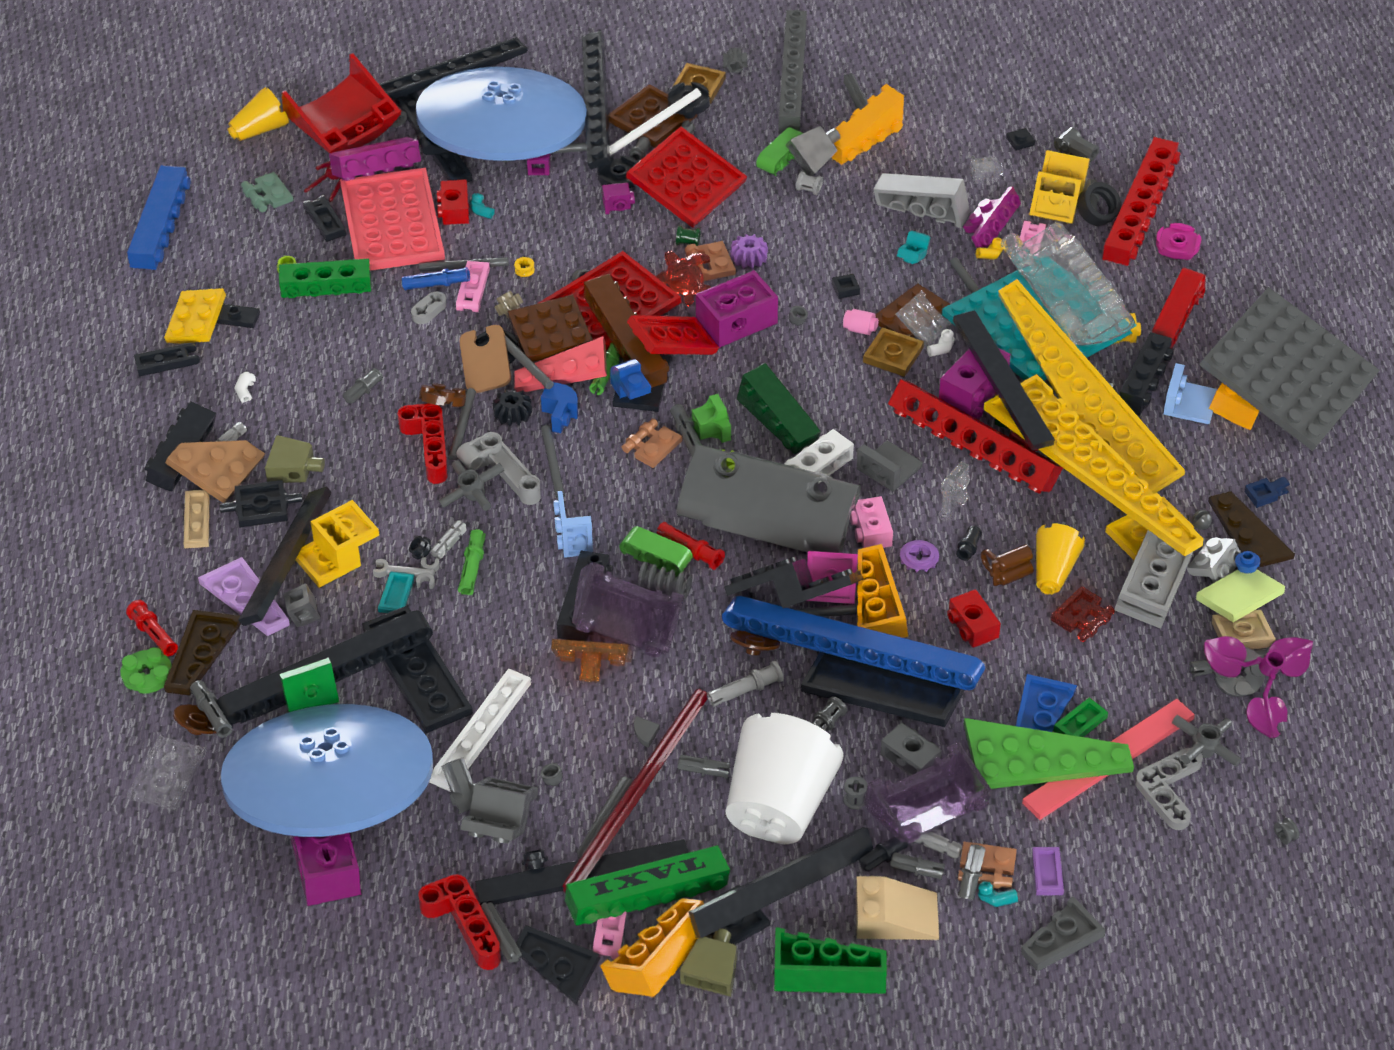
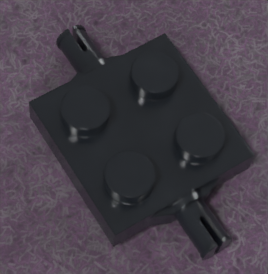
M283 480L235 486L234 502L219 503L221 514L235 511L238 516L239 528L288 521V504L302 503L303 501L301 492L287 494L284 490Z

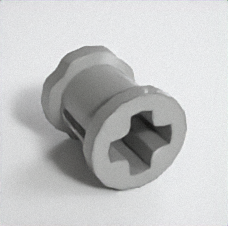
M801 171L796 181V189L799 191L801 189L813 192V195H818L822 188L823 177L818 176L816 178L806 175L805 172Z

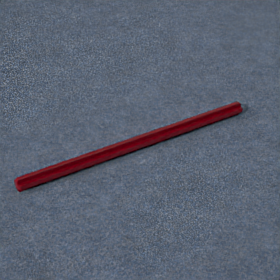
M696 689L563 883V891L565 893L567 884L585 880L707 701L706 691Z

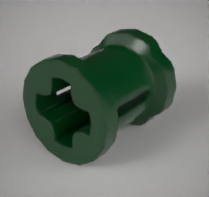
M678 225L676 245L683 243L698 246L701 228L692 230Z

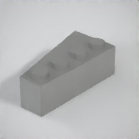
M882 173L873 189L876 203L879 206L904 213L908 210L915 216L922 218L925 215L934 217L940 223L952 222L958 228L963 227L970 214L964 179Z

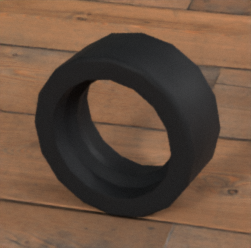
M1094 182L1080 193L1077 207L1080 215L1086 222L1094 226H1102L1118 216L1121 209V200L1119 194L1112 186L1103 182ZM1090 194H1098L1106 201L1108 206L1107 215L1100 214L1093 208L1090 202Z

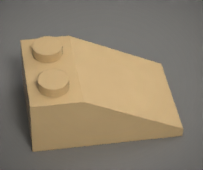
M857 876V939L939 940L937 893L887 877Z

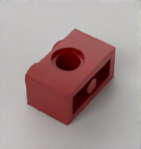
M467 180L441 181V190H437V202L441 203V205H437L438 218L443 219V225L469 223Z
M976 589L950 599L947 616L951 624L958 626L963 641H968L972 648L999 638L1001 623Z

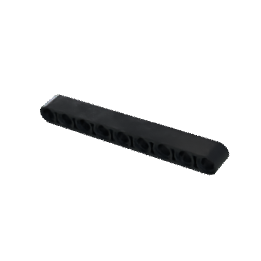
M411 611L221 696L216 703L231 725L238 722H247L286 705L279 674L329 658L336 683L425 643L432 637L433 630L421 611Z

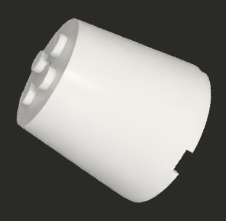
M771 713L770 717H761L760 714L748 717L741 729L726 806L728 820L737 829L752 837L778 844H792L799 841L841 766L843 760L841 746L839 744L834 745L829 740L830 734L820 727L794 716Z

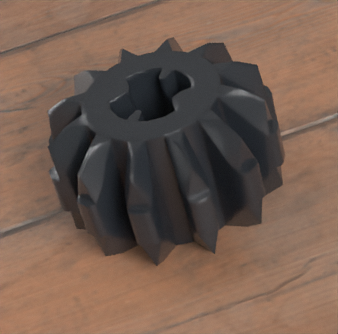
M515 388L513 391L505 389L504 394L497 393L496 399L493 400V415L495 420L500 421L501 425L507 422L509 427H511L512 423L516 422L520 427L521 421L527 422L529 416H531V399L524 391L517 392Z

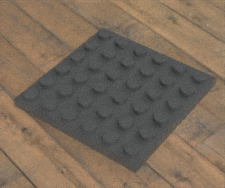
M1270 287L1263 292L1199 364L1312 451H1314L1380 371Z

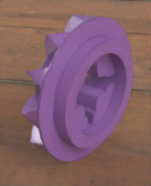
M914 540L908 542L900 551L901 564H905L907 570L915 569L916 573L919 570L927 572L929 568H935L936 563L939 561V551L933 544L927 541ZM919 551H922L921 560L916 559Z

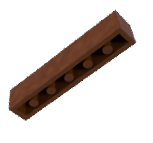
M609 274L585 281L584 298L622 360L626 362L636 359L641 364V372L651 385V388L667 383L668 362L666 359H662L660 354H650L646 351L643 343L632 332L627 321L631 315L638 314L631 310L629 300L621 294L617 281L614 282Z

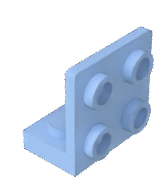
M1176 363L1167 392L1163 415L1210 424L1213 410L1209 409L1217 389L1187 383V375L1183 374L1185 365Z
M557 491L558 500L553 501L555 515H559V517H554L555 530L557 533H561V535H557L558 550L563 549L564 557L579 556L581 550L593 552L591 516L566 518L563 492Z

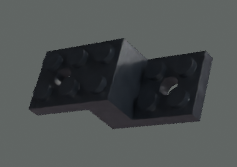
M796 556L775 563L777 568H774V565L771 564L752 571L754 576L749 572L730 579L731 584L724 586L727 596L773 580L782 608H786L863 580L860 570L852 572L850 568L831 575V581L827 576L813 582L805 558L797 561Z

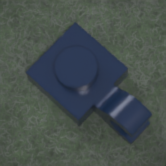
M1285 477L1278 478L1273 482H1269L1267 478L1245 485L1244 492L1255 507L1258 508L1277 501L1278 496L1289 493L1286 486H1289L1290 483Z

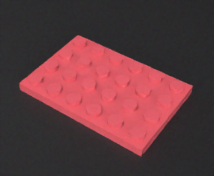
M426 168L361 176L348 181L340 179L354 260L369 259L370 270L445 260Z

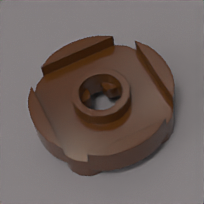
M432 383V386L421 385L419 399L426 403L441 406L453 402L452 407L465 406L466 390L461 388L448 390L445 389L446 385Z

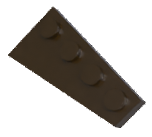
M1232 491L1209 496V504L1230 539H1235L1240 552L1251 551L1260 557V565L1257 568L1294 559L1295 553Z
M200 610L192 611L164 685L165 693L188 696L192 694L190 686L195 681L202 680L241 625L238 620L239 615Z

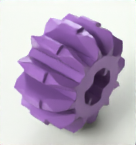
M745 234L744 237L737 236V240L732 241L730 257L735 262V266L741 265L743 269L750 266L753 270L754 265L761 268L762 262H766L768 246L763 241V237L756 238L755 234L752 236Z

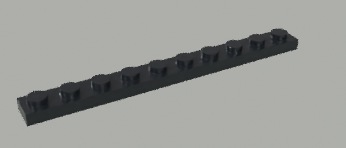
M602 31L591 32L586 36H582L587 164L590 170L611 164L605 45Z

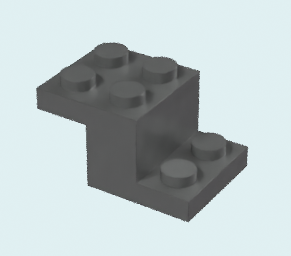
M492 777L483 779L474 786L470 814L462 819L460 830L468 831V835L472 837L482 838L484 835L494 837L493 840L496 842L509 843V840L512 841L525 832L530 802L537 798L539 788Z

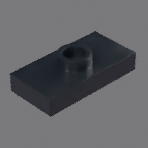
M223 303L216 323L254 328L260 315V308Z

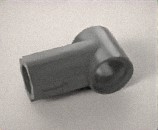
M1072 127L1065 130L1054 140L1056 150H1061L1065 152L1064 154L1070 152L1078 157L1088 158L1090 163L1099 154L1100 147L1083 139L1079 131Z
M459 758L441 766L451 791L449 793L451 803L458 808V815L470 810L476 784L471 779L464 758Z

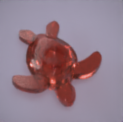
M673 251L665 253L664 257L668 268L656 277L664 284L668 283V286L676 293L684 295L685 305L690 306L694 302L693 295L711 288V286L703 284L704 275L698 266L709 263L710 257L707 254H692L683 259L679 258Z

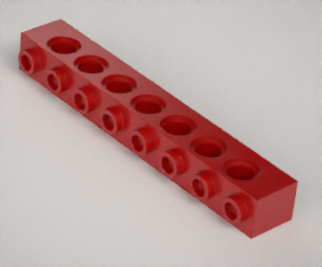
M1157 137L1153 138L1104 244L1103 260L1128 266L1131 259H1136L1139 249L1137 245L1142 246L1145 236L1143 232H1148L1151 219L1149 218L1155 217L1156 204L1160 205L1163 197L1162 191H1166L1168 187V177L1172 178L1175 165L1179 163L1181 152H1178V142Z
M900 379L888 402V405L895 408L894 413L904 418L907 415L912 417V423L925 429L928 426L933 429L931 432L933 435L944 439V437L951 439L950 444L958 449L963 450L964 447L971 451L969 455L980 461L983 458L990 461V467L1000 472L1002 469L1009 472V478L1019 483L1022 480L1029 483L1028 488L1036 493L1041 494L1042 491L1050 492L1063 469L1057 463L1032 451L1023 444L909 381ZM918 400V401H919V407H918V409L915 411V410H914V403ZM937 411L938 418L936 421H933V413ZM956 421L957 429L952 432L951 426ZM976 432L977 438L972 443L970 440L971 435ZM992 443H995L996 450L991 454L990 446ZM1014 453L1016 459L1015 462L1012 465H1010L1009 458ZM1034 464L1035 472L1030 476L1029 467Z

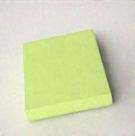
M1236 570L1197 592L1196 600L1228 620L1235 622L1282 595L1285 591V586L1259 570L1253 573H1242Z

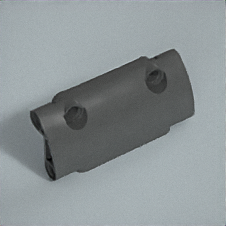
M698 445L685 475L677 505V515L702 521V524L708 527L805 552L842 553L851 511L858 502L861 486L833 479L829 475L750 455L726 452ZM727 458H731L734 461V470L727 467ZM819 481L827 485L826 493L818 489Z

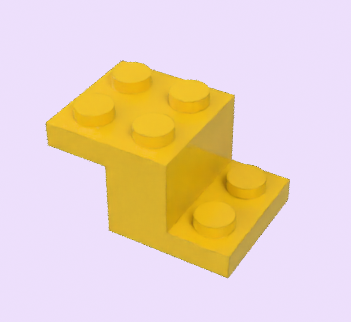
M1046 150L1042 172H1038L1029 215L1073 224L1078 197L1084 189L1090 159Z
M351 500L311 521L314 541L301 548L295 561L320 588L360 567L358 546L379 536V529L359 506Z

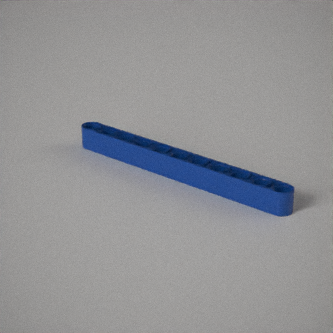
M735 596L722 614L723 622L733 629L963 690H973L985 671L984 663L974 656L813 614L782 608V606L743 596Z

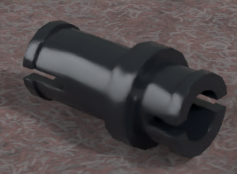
M968 527L964 538L959 541L958 550L956 551L959 559L968 561L976 553L977 543L982 536V530L979 527Z

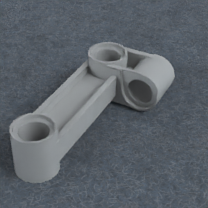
M485 433L470 442L462 444L458 448L456 456L468 470L476 471L484 466L491 465L493 467L500 463L505 471L499 475L519 496L522 503L533 505L540 501L539 478L528 471L503 443L498 433Z

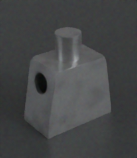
M818 126L792 138L785 146L806 175L813 176L837 152L834 143L841 139L835 128L825 133L823 128Z

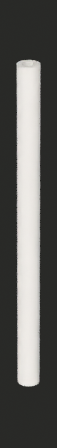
M696 88L610 146V156L700 97V91Z

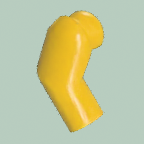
M994 238L988 248L978 247L975 253L976 258L997 259L1004 249L1003 239Z

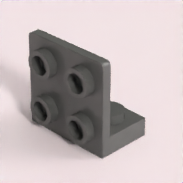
M885 441L876 450L864 444L857 449V470L892 492L923 467L922 461L889 441Z

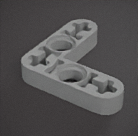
M1190 748L1182 749L1138 771L1135 780L1137 789L1166 824L1175 830H1183L1188 827L1191 813L1169 787V784L1198 771L1203 760V756L1200 753L1194 758L1195 763L1192 761L1188 764L1183 763L1181 756ZM1170 767L1173 768L1176 771V773L1168 775L1165 774L1162 771V769ZM1143 778H1146L1147 780L1153 779L1152 783H1149L1148 781L1143 782ZM1165 796L1170 802L1160 803L1156 800V797ZM1174 813L1178 817L1183 816V820H1180L1179 818L1174 819Z

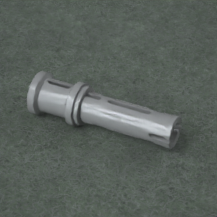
M774 660L770 662L769 666L759 670H751L749 675L707 692V698L711 705L715 707L755 689L761 691L764 689V686L776 681L780 683L784 680L783 673L778 663Z

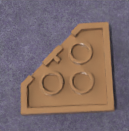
M246 440L180 443L169 455L165 463L220 502L226 503L235 492V486H240L264 458L265 453Z

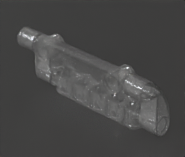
M1062 223L1052 224L1024 243L1014 233L1006 235L1002 239L1001 247L1015 265L1019 274L1025 279L1055 323L1075 345L1103 343L1119 337L1132 329L1135 320L1125 308L1122 299L1076 237H1072Z

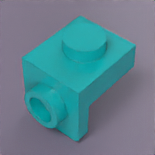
M913 230L909 231L906 243L898 248L897 257L903 258V261L907 263H918L927 254L930 236Z

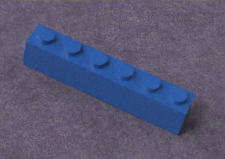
M160 165L127 251L130 268L156 270L158 263L163 262V250L169 245V233L174 232V220L179 218L180 204H184L185 190H189L191 184L190 177L187 176L186 167Z

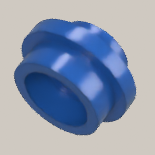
M1244 551L1235 557V564L1240 572L1253 573L1260 565V557L1251 551Z

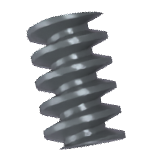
M643 562L638 575L639 592L643 594L648 591L649 596H654L657 593L660 599L666 596L668 601L675 599L678 604H682L691 590L692 575L686 581L684 580V572H681L675 578V570L672 569L666 575V568L662 567L659 573H657L655 564L652 565L650 570H647V562Z

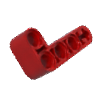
M1182 268L1152 329L1153 333L1172 338L1171 348H1173L1178 340L1194 304L1199 305V299L1204 296L1206 289L1205 274Z
M426 403L401 407L397 413L400 432L405 435L423 434L427 480L433 484L443 483L448 477L441 406Z
M455 874L423 886L418 893L420 911L423 916L436 918L451 912L478 966L484 970H492L498 967L501 962L499 941L467 879L462 875Z

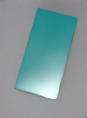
M390 571L378 606V612L389 613L406 606L415 580L413 574Z

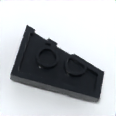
M525 925L516 942L522 953L520 958L576 1004L600 960V955L528 925Z

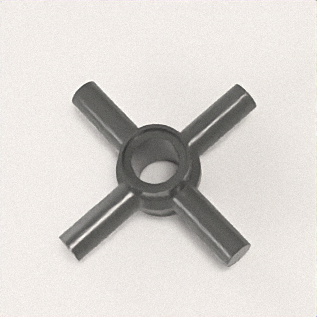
M454 461L452 467L458 474L459 488L439 499L438 501L441 506L445 508L465 496L468 500L477 501L484 511L489 510L491 503L484 495V483L505 471L502 465L498 463L478 475L475 470H466L460 461Z
M1176 715L1173 719L1172 724L1193 737L1192 747L1181 756L1183 763H1190L1200 753L1203 758H1210L1216 753L1235 767L1241 762V757L1221 745V735L1232 726L1230 719L1224 718L1216 726L1204 723L1199 726V729L1179 715Z

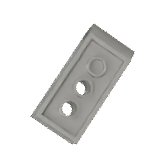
M1148 530L1122 587L1114 610L1161 629L1194 551L1183 556Z

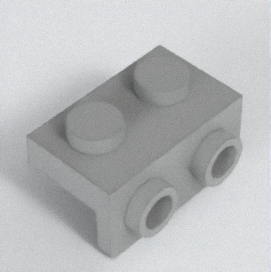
M1210 538L1187 567L1188 573L1193 576L1211 577L1213 583L1231 574L1237 567L1235 557L1241 553L1235 539Z

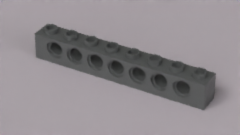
M786 10L778 134H781L788 127L800 131L807 11Z

